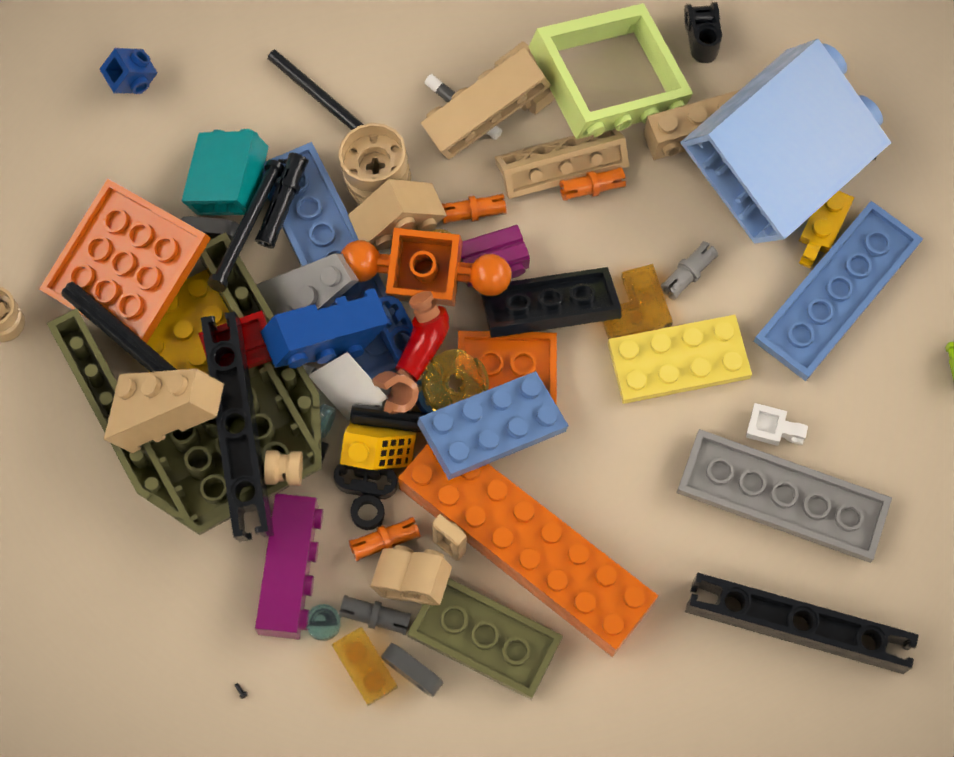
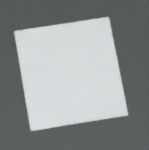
M348 352L309 374L310 379L348 421L350 420L351 408L354 404L375 406L388 399L379 387L374 386L368 374Z

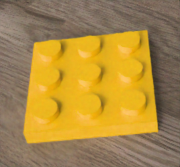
M207 270L185 280L147 344L177 370L198 369L209 375L207 358L198 334L203 331L201 318L215 316L216 324L219 326L227 323L225 313H228L229 310L219 292L208 286L207 281L210 276Z

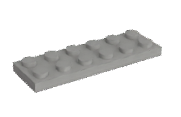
M701 429L698 430L677 493L869 563L874 559L892 497Z

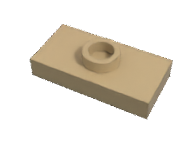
M439 514L432 522L433 542L454 560L459 561L466 553L467 536L458 525L451 521L449 522Z

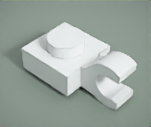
M754 403L746 438L778 446L782 437L791 443L803 445L808 426L785 421L787 411Z

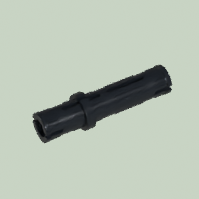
M289 153L284 170L275 181V193L255 238V242L266 248L273 249L275 247L294 196L299 194L301 188L299 183L309 160L298 153Z

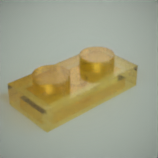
M362 626L332 644L334 651L367 706L398 688Z

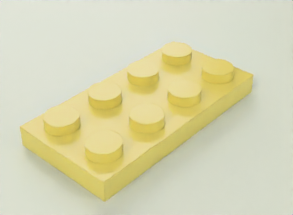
M736 314L608 340V347L623 404L748 380L752 376Z

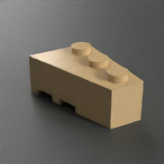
M198 369L119 374L104 440L134 453L141 450L140 445L152 440L159 442L166 439L165 435L177 429L183 432L213 419L218 414L224 383Z

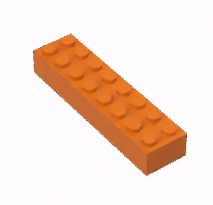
M427 443L398 477L399 489L435 518L441 514L449 522L451 521L458 525L465 532L468 544L611 657L623 645L659 596L490 464L448 480Z

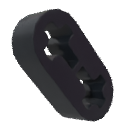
M339 463L334 470V480L337 488L347 494L358 496L368 494L378 499H387L393 496L397 490V476L391 468L369 470ZM348 470H354V475L363 478V480L352 479L350 484H345L341 474L345 475L348 473ZM381 475H385L391 485H385L384 490H379L377 483L370 482L368 479L377 481L380 480Z

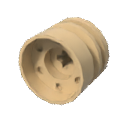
M379 123L360 125L347 133L340 143L338 156L348 193L355 202L361 204L388 179L411 181L412 177L404 140L395 129Z

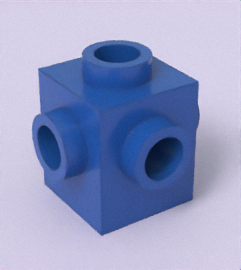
M114 48L99 69L113 93L142 94L149 88L151 81L158 74L144 49Z

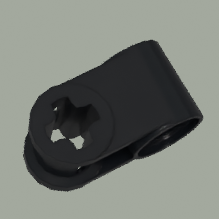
M711 2L710 6L697 7L685 4L684 22L688 32L691 55L700 63L712 62L718 55L722 40L718 3Z

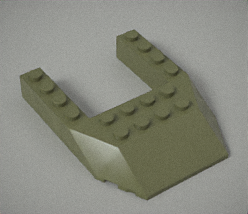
M226 232L211 239L200 256L201 262L209 276L215 274L231 242ZM238 256L227 279L228 286L224 292H219L228 310L230 312L235 311L239 318L262 310L268 323L274 315L242 259ZM76 308L48 322L47 325L102 429L106 432L117 381L80 312ZM270 361L248 369L263 467L267 450H278L281 454L288 455L291 451H302V480L321 470L320 395L303 365L297 368H289V366L274 367L273 362ZM216 417L183 432L178 429L165 435L166 439L155 442L152 440L140 445L141 450L134 453L110 443L137 494L198 535L231 519ZM234 420L230 425V433L236 434L241 432L245 426V420ZM286 481L279 482L276 485H266L268 498L290 487V485ZM244 487L240 492V500L242 502L250 501L255 495V487Z

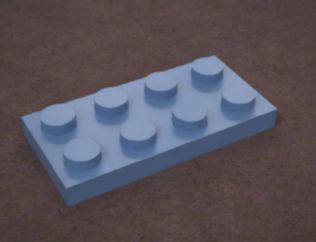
M536 371L419 417L417 422L448 480L566 432L569 426Z

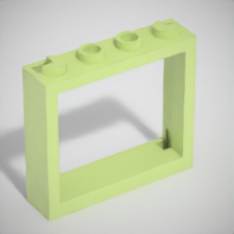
M644 3L537 28L528 46L538 67L552 85L549 88L576 140L592 135L595 138L606 131L614 129L621 131L632 124L640 122L645 124L647 116L684 106L693 95L691 88ZM634 33L666 92L590 112L558 51Z

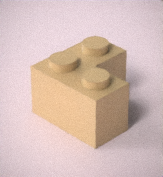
M388 179L348 214L358 239L370 242L378 250H385L392 246L394 228L431 232L436 229L437 223L447 216L432 183Z

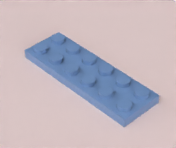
M870 201L758 333L753 342L804 381H807L915 251L923 238L873 201Z

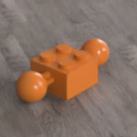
M394 228L391 254H380L373 244L364 240L348 243L340 253L344 255L346 262L358 278V282L368 281L375 277L377 273L388 274L386 294L387 296H394L399 301L409 302L410 298L423 291H430L433 295L432 301H435L437 305L455 307L458 282L471 283L473 288L482 295L496 296L508 288L512 278L508 262L496 254L482 255L473 263L461 262L463 241L459 234Z

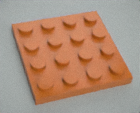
M107 178L39 290L74 310L76 308L61 294L62 289L66 287L67 283L74 282L147 344L211 240V237Z

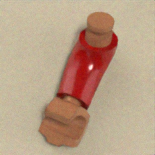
M430 291L420 292L409 300L411 308L414 309L415 317L412 320L413 329L411 336L395 367L398 372L384 371L371 379L374 386L385 390L392 386L391 392L387 396L388 399H386L384 404V411L387 413H405L415 406L419 395V389L415 382L419 380L439 350L449 330L447 310L443 306H437V303L432 301L433 295Z

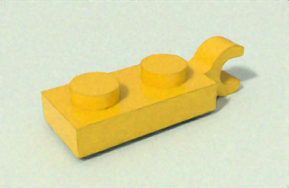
M838 191L810 216L799 239V242L807 245L799 264L811 269L818 252L827 253L831 249L855 197Z

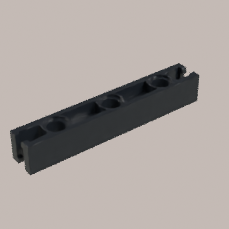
M234 311L225 313L227 325L230 328L231 338L229 341L217 342L215 331L218 328L215 316L202 317L201 323L209 376L224 383L216 424L233 537L242 542L252 540V534L245 532V512L258 511L261 526L255 527L256 534L269 537L274 536L267 486L264 481V467L240 318ZM227 353L235 354L233 363L226 367L220 366L222 356ZM234 420H245V426L241 432L236 434L230 433V425ZM246 486H254V497L250 501L242 502L240 500L241 490Z
M698 572L693 579L690 592L697 593V589L700 588L716 594L718 599L716 604L697 601L698 595L692 593L691 598L687 602L686 613L901 674L912 669L913 658L907 657L902 659L886 652V647L888 643L903 645L902 649L905 650L915 649L919 634ZM725 598H736L741 604V610L737 612L729 610L726 607ZM793 617H803L808 623V630L801 631L794 626ZM862 635H868L873 638L876 644L875 650H869L863 646L861 642Z

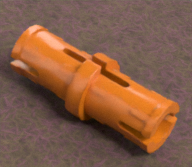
M618 167L617 169L600 173L590 171L586 173V176L561 180L559 187H563V189H560L562 199L566 201L589 194L595 197L599 196L602 191L623 188L626 186V181H622V179L626 178L622 167Z
M504 194L481 198L469 196L468 200L442 203L447 215L442 219L443 224L468 219L474 222L479 221L478 218L506 214V203L503 200Z
M411 517L408 520L386 528L382 525L377 527V531L349 540L352 554H355V560L359 561L362 558L381 552L385 548H392L407 541L420 538L418 526L414 524L416 523L415 519Z

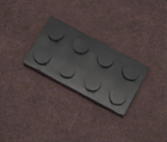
M608 267L511 281L508 288L499 295L485 296L481 294L491 338L622 318L621 306Z

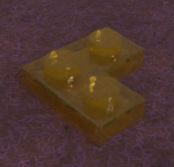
M650 264L623 271L621 278L629 302L620 304L622 318L603 322L608 340L671 327L673 321L654 265Z

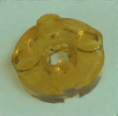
M451 349L433 357L422 374L421 385L426 401L432 410L436 411L487 391L489 389V377L485 366L477 357L473 358L461 349ZM451 374L454 375L455 379H461L462 385L458 387V392L449 387L448 382L450 381Z

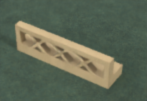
M616 129L606 131L595 138L592 135L576 140L573 135L495 156L496 166L502 173L505 192L509 199L559 186L561 180L586 176V173L590 171L600 173L617 169L618 167H629L625 137Z

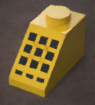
M350 422L344 432L340 464L369 470L408 467L413 459L417 433L358 425Z

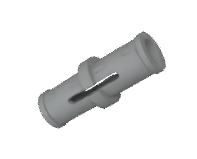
M703 241L688 259H682L678 263V269L660 285L665 295L671 292L669 295L670 299L675 300L691 282H696L700 278L701 272L718 256V252L713 246L709 250L706 249L710 243Z

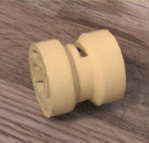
M267 450L264 464L265 485H276L279 482L286 481L290 486H301L303 472L302 451H291L288 455L281 454L278 450Z

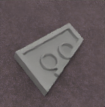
M335 253L256 285L273 315L313 304L316 305L318 310L329 307L335 302V298L341 297L359 280L346 262L344 255Z

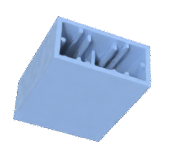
M819 39L785 50L680 142L754 244L785 240L891 144V141L880 127L883 123V116L878 106L869 98L856 93L844 76L847 72V64L843 56L831 45L822 44Z

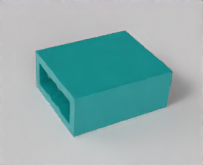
M241 129L234 132L213 130L212 132L199 133L181 201L197 216L244 215L261 182L269 146L258 136V133L250 129Z

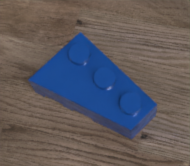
M375 288L365 290V295L362 298L347 301L345 296L335 298L336 305L319 310L313 304L274 315L261 330V335L274 367L289 366V368H297L306 363L316 361L318 364H325L346 352L354 359L363 355L364 349L389 324Z

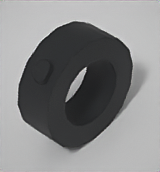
M368 494L354 499L351 506V517L357 527L364 530H372L382 525L385 511L380 499ZM366 504L373 505L377 509L375 518L368 521L358 516L359 509Z

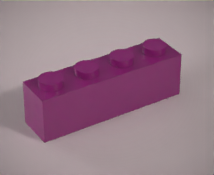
M275 494L272 512L274 536H269L255 624V630L258 635L300 640L301 630H307L309 610L304 609L306 596H312L314 576L309 575L311 562H317L319 542H314L315 529H321L323 523V509H318L319 506L315 497Z

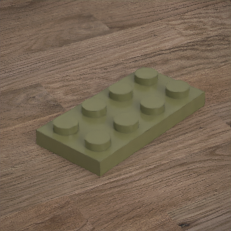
M450 578L448 579L441 604L437 606L423 604L407 633V637L532 700L563 638V635Z

